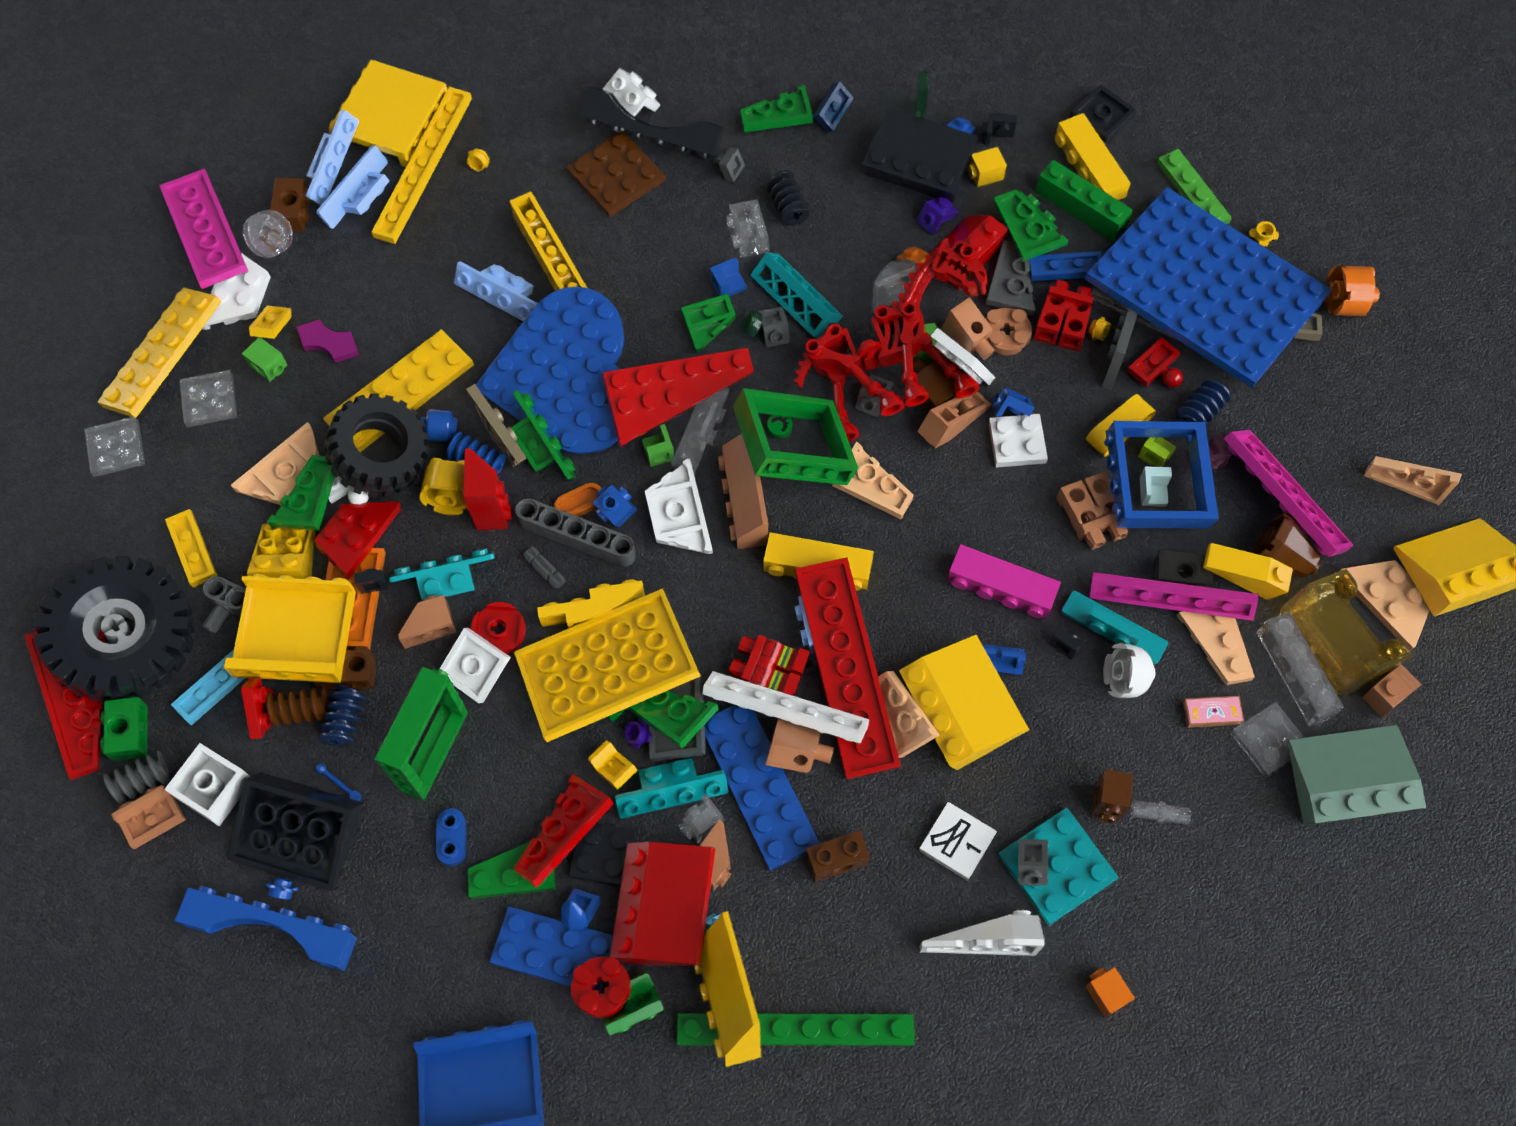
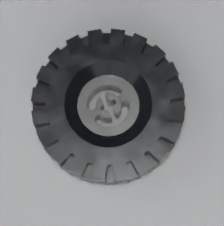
M115 556L114 564L109 565L106 558L103 557L91 560L93 569L86 571L81 564L70 570L73 576L71 581L68 582L60 577L51 586L56 594L54 596L45 594L39 604L43 614H36L34 628L38 634L34 635L36 648L40 653L39 656L61 686L65 685L69 692L81 698L86 694L90 701L104 703L106 696H110L112 700L128 698V693L135 692L137 697L141 698L152 693L149 685L156 683L161 688L171 680L168 673L171 669L179 672L186 662L183 653H190L194 642L191 633H195L194 619L191 614L192 610L181 586L176 579L172 580L170 573L162 567L158 566L154 569L150 561L138 558L136 563L132 564L129 556ZM124 618L135 621L133 632H131ZM101 629L110 644L98 640Z

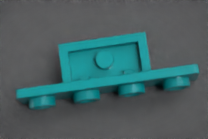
M487 548L472 551V556L462 558L461 554L446 557L447 562L436 564L435 560L420 563L421 568L410 570L409 566L394 569V574L388 577L389 582L416 577L422 601L433 595L448 597L474 591L475 587L469 564L494 559L495 553L494 551L488 552Z
M1077 591L1071 593L1061 611L1065 616L1116 644H1131L1144 649L1155 665L1159 662L1169 644L1167 640Z
M688 758L638 770L642 789L616 795L615 800L619 816L623 819L724 795L729 791L724 770L697 776L693 759Z

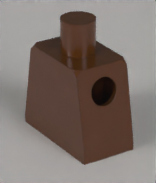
M917 357L913 361L914 372L917 373L918 378L916 382L929 393V398L923 402L928 411L956 398L954 391L955 379H949L945 376V371L935 360L927 364L922 358Z

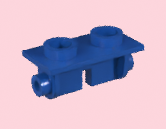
M982 644L998 673L1023 675V664L1026 661L1025 649Z

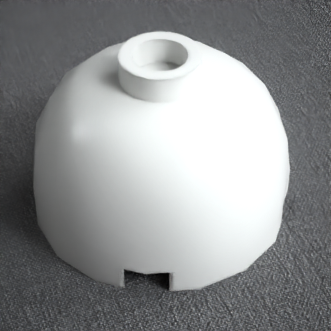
M1125 643L1115 644L1112 648L1116 649L1113 651V654H1107L1103 668L1104 683L1106 685L1110 683L1112 690L1108 691L1109 694L1115 698H1134L1144 694L1155 678V668L1151 657L1144 649Z

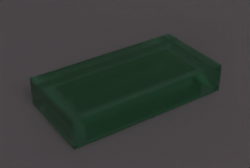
M918 71L915 116L924 119L928 97V72Z

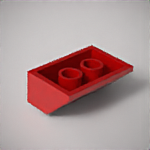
M990 215L968 216L946 238H948L949 248H953L957 241L973 245L977 259L984 266L1001 250L1003 240L1007 238L1008 228ZM940 242V243L929 253V255H931V256L935 255V250L940 247V245H941L942 242ZM946 281V282H948L950 285H952L954 288H956L958 291L961 289L960 287L956 286L955 284H953V283H951V282H949V281Z
M465 449L463 497L476 529H508V520H512L513 510L512 504H509L508 493H505L504 481H500L497 471L472 449Z

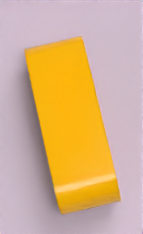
M1135 394L1094 427L1087 435L1086 441L1103 457L1109 455L1108 446L1104 444L1106 439L1105 431L1109 429L1113 421H1150L1155 415L1156 410L1142 397ZM1124 437V442L1130 437Z

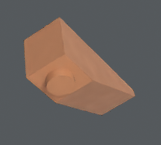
M978 391L966 398L960 399L956 397L931 409L920 426L918 433L934 448H937L952 440L986 412L992 404Z

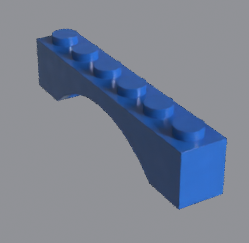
M200 886L199 890L187 889L175 922L182 926L209 934L241 924L272 926L292 935L304 948L312 961L319 965L345 972L357 937L350 933V927L334 923L333 927L322 925V919L308 915L306 920L296 917V912L280 908L279 912L269 910V905L259 901H253L252 905L242 903V897L229 893L224 898L217 896L216 890Z

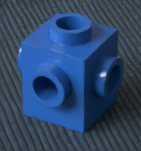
M614 485L603 487L596 494L597 499L593 502L598 508L595 511L598 516L605 522L610 520L617 527H620L638 510L629 501L632 496L622 486L619 489Z

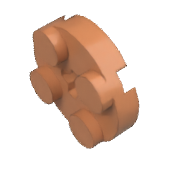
M999 308L988 312L986 321L991 326L992 333L987 341L996 353L1014 355L1028 345L1032 334V326L1025 311L1013 308ZM1009 328L1012 331L1010 335H1005V332L1000 331V329Z

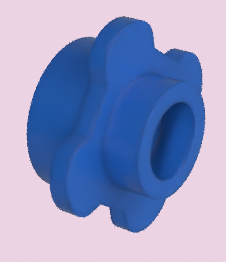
M275 878L274 882L265 884L266 887H269L268 895L275 898L291 899L293 890L298 891V887L291 885V880L284 878Z

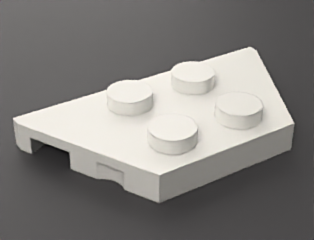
M242 254L249 271L214 284L211 294L216 295L220 299L221 304L202 329H211L210 325L221 322L228 325L238 320L256 318L270 280L268 271Z
M689 458L684 460L683 464L675 471L669 472L662 477L659 483L653 484L645 491L656 543L712 554L713 549Z

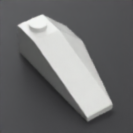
M1026 910L1013 911V915H1006L921 942L920 952L1036 956L1044 947V937L1039 915H1031V912Z

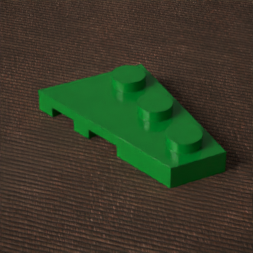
M312 455L295 479L296 485L288 496L285 495L280 501L282 506L275 515H271L267 523L271 527L319 531L335 479L330 471L332 465L327 464L325 456Z
M531 841L468 868L469 898L478 899L556 890L555 869L537 888L516 873L514 868Z

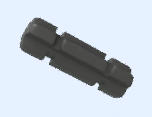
M529 547L523 553L527 562L532 564L533 568L546 581H549V584L554 589L561 588L565 584V578L556 571L554 566L543 555L539 554L540 552L535 547Z

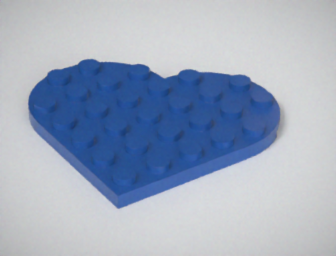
M568 287L554 291L544 297L534 307L477 382L476 386L482 395L519 421L528 416L513 392L516 390L523 393L527 392L535 403L532 408L537 415L541 414L549 425L546 430L551 437L555 436L562 445V451L576 455L601 452L618 441L602 374L603 372L620 370L615 364L624 346L625 336L622 319L614 305L597 291L583 287Z

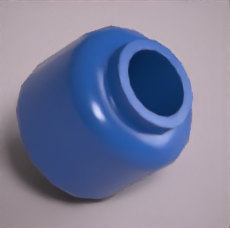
M430 409L426 417H421L420 419L426 425L424 432L429 434L430 442L449 443L452 437L457 434L458 418L454 417L453 413L449 410Z

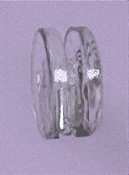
M263 210L246 220L243 227V237L246 245L253 253L260 257L271 258L290 247L293 240V231L284 215L275 210Z

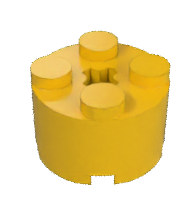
M440 458L430 460L429 465L425 469L419 496L423 505L427 507L428 503L434 506L433 511L440 514H463V510L468 508L463 497L465 461L454 462Z

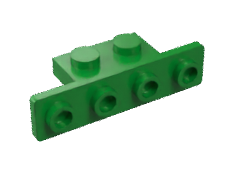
M514 391V396L528 417L511 428L517 437V444L535 472H540L556 461L568 480L575 479L574 471L576 467L569 457L564 458L560 452L562 445L555 436L551 437L546 430L549 425L541 414L537 415L532 408L535 405L533 399L527 392Z

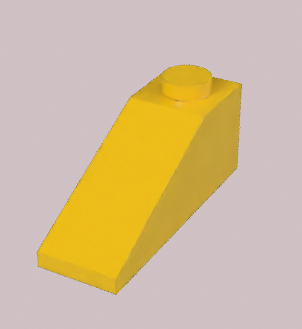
M1214 543L1208 544L1203 568L1254 594H1258V596L1266 600L1288 593L1293 571L1292 568L1273 558Z

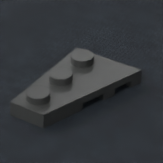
M1003 240L986 305L997 308L1021 309L1025 311L1026 315L1034 316L1035 304H1033L1032 297L1033 288L1030 280L1029 260L1022 262L1013 242Z
M1128 308L1126 315L1121 314L1117 325L1118 329H1116L1112 340L1113 344L1107 356V359L1111 361L1102 385L1104 389L1112 390L1128 347L1138 314Z

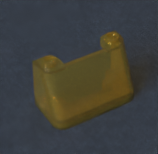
M1347 569L1307 584L1286 602L1280 610V619L1285 625L1287 618L1291 620L1297 631V635L1293 638L1297 643V637L1301 638L1308 651L1307 657H1312L1321 676L1330 688L1340 696H1346L1355 692L1413 657L1408 648L1397 639H1390L1381 644L1349 602L1357 594L1358 587L1355 579Z

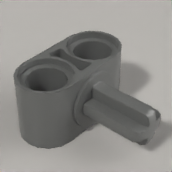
M214 576L207 579L203 585V592L214 605V608L203 623V628L211 633H217L229 614L238 618L241 617L243 604L237 606V604L244 600L246 589L222 577ZM223 589L219 595H215L218 590Z

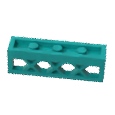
M766 252L751 273V276L814 338H818L829 323H838L843 317L778 253ZM766 265L771 269L772 280L766 281L760 276ZM779 282L787 284L788 296H781L778 293ZM794 298H801L803 300V312H797L794 309ZM816 313L823 319L816 329L811 325L810 314Z

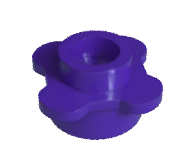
M639 718L638 722L632 721L626 726L625 739L631 743L633 749H639L641 744L644 742L648 743L651 740L652 734L649 732L647 723Z

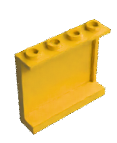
M370 60L367 67L362 70L361 77L356 85H353L347 100L340 107V111L345 110L359 120L351 142L367 147L377 146L380 151L397 156L400 165L406 167L446 94L447 87L446 83ZM339 113L337 114L336 118L331 121L329 125L330 134L332 133Z
M263 574L242 576V581L247 587L233 657L226 658L224 669L232 677L240 678L261 677V679L341 683L356 591L350 581L343 578H333L332 581L321 580L312 576L305 579H295L288 575H281L279 578H272Z

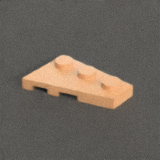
M856 441L852 452L858 465V470L848 485L832 484V486L902 519L913 500V494L892 474H888L879 465V462L874 457H870Z
M1185 611L1177 614L1180 622L1184 623L1191 632L1190 636L1196 644L1199 643L1208 656L1207 660L1225 685L1253 680L1254 673L1235 618Z

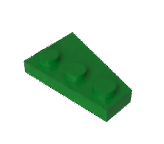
M805 85L797 87V91L788 94L784 92L779 94V98L770 102L764 100L740 109L744 133L813 123V115Z
M1016 189L994 197V206L1004 226L1008 228V234L1022 262L1067 246L1068 240L1063 235L1060 236L1053 229V225L1048 220L1045 221L1036 212V208Z
M668 690L627 709L683 749L719 708L716 703L709 701L707 703L695 700L692 696L686 694L681 696Z

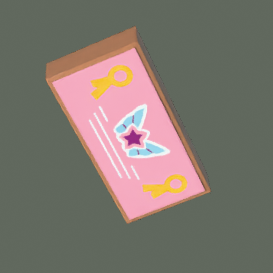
M1240 696L1188 698L1183 701L1187 728L1242 725L1244 723Z

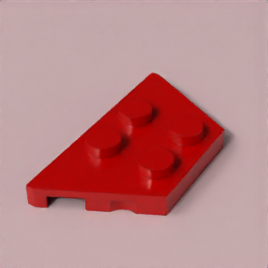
M400 502L342 504L315 538L316 547L322 554L327 555L328 560L342 571L346 579H350L400 512Z

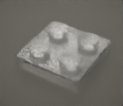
M230 370L180 380L183 420L187 428L238 418L233 374Z
M126 418L84 429L90 473L94 477L145 465L140 426L137 418Z
M1277 702L1230 732L1264 777H1267L1291 761L1287 740L1305 738Z

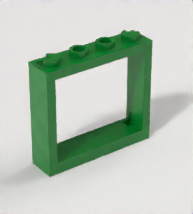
M742 389L733 405V409L755 476L848 485L858 470V465L833 400ZM758 413L819 421L833 458L771 451Z
M425 667L421 668L375 757V761L399 791L423 801L468 714L463 701L458 695L459 693L455 690L454 684L448 677V673L441 669L436 670L433 668L430 670ZM439 703L440 708L410 765L408 761Z

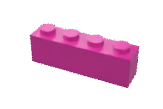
M961 544L947 582H950L958 589L971 590L976 592L981 598H992L1000 601L1005 607L1011 609L1018 608L1026 611L1031 617L1047 619L1061 584L1060 581Z

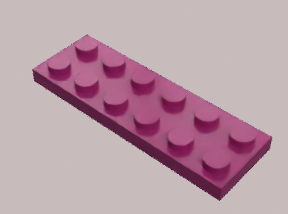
M205 168L159 185L202 289L249 271Z
M1251 430L1233 431L1224 438L1229 444L1228 449L1237 457L1240 456L1246 463V470L1253 476H1257L1263 482V489L1280 501V508L1286 514L1292 515L1296 519L1297 525L1303 533L1310 535L1315 541L1314 545L1320 553L1331 557L1347 552L1354 546Z

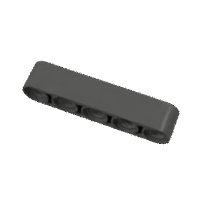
M522 499L516 505L515 512L519 524L527 531L618 566L626 567L635 561L634 542L625 534L533 499ZM527 512H534L532 516L524 517ZM557 521L556 525L547 526L549 522ZM574 530H581L578 535L570 534ZM597 539L605 540L602 544H594ZM621 548L629 549L626 553H618V550Z

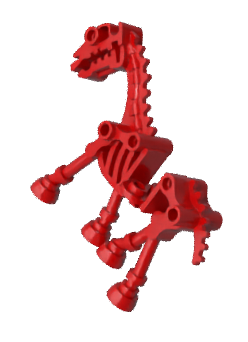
M945 238L940 247L935 250V255L927 254L925 255L926 261L924 263H916L917 270L915 273L911 272L908 274L911 281L903 285L905 293L898 294L899 301H892V308L880 305L875 309V317L871 318L879 342L866 340L860 344V348L856 353L847 328L842 329L838 324H831L823 337L807 341L805 345L807 353H803L805 360L799 361L798 365L801 369L796 370L795 373L799 377L794 382L801 388L811 366L816 374L825 376L831 381L834 404L849 443L860 435L855 425L847 420L849 418L848 412L844 410L843 386L846 377L849 375H853L868 390V395L873 398L876 396L880 398L879 408L882 416L894 415L900 412L905 405L908 407L917 406L929 398L927 390L916 382L918 380L917 373L914 372L913 357L921 350L928 353L945 371V376L949 379H955L954 391L957 398L969 397L979 390L980 386L974 378L970 377L969 374L961 372L957 364L951 363L933 345L932 337L926 333L923 315L920 311L922 295L933 277L941 282L949 281L962 288L966 295L978 296V290L982 295L986 293V285L988 284L986 270L977 259L973 245L957 241L953 248H949L948 238ZM847 346L849 347L851 355L844 354L847 351ZM903 362L901 381L906 385L904 388V401L895 392L882 388V384L879 382H873L863 370L869 371L881 365L882 367H887Z

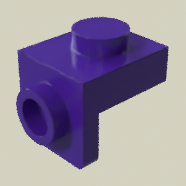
M939 197L925 203L916 221L933 235L938 231L941 223L955 219L959 211L952 206L950 200Z

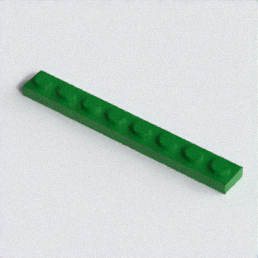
M678 1014V1046H715L714 1039H718L716 1028L710 1030L707 1014ZM757 1014L760 1023V1046L915 1045L914 1014Z

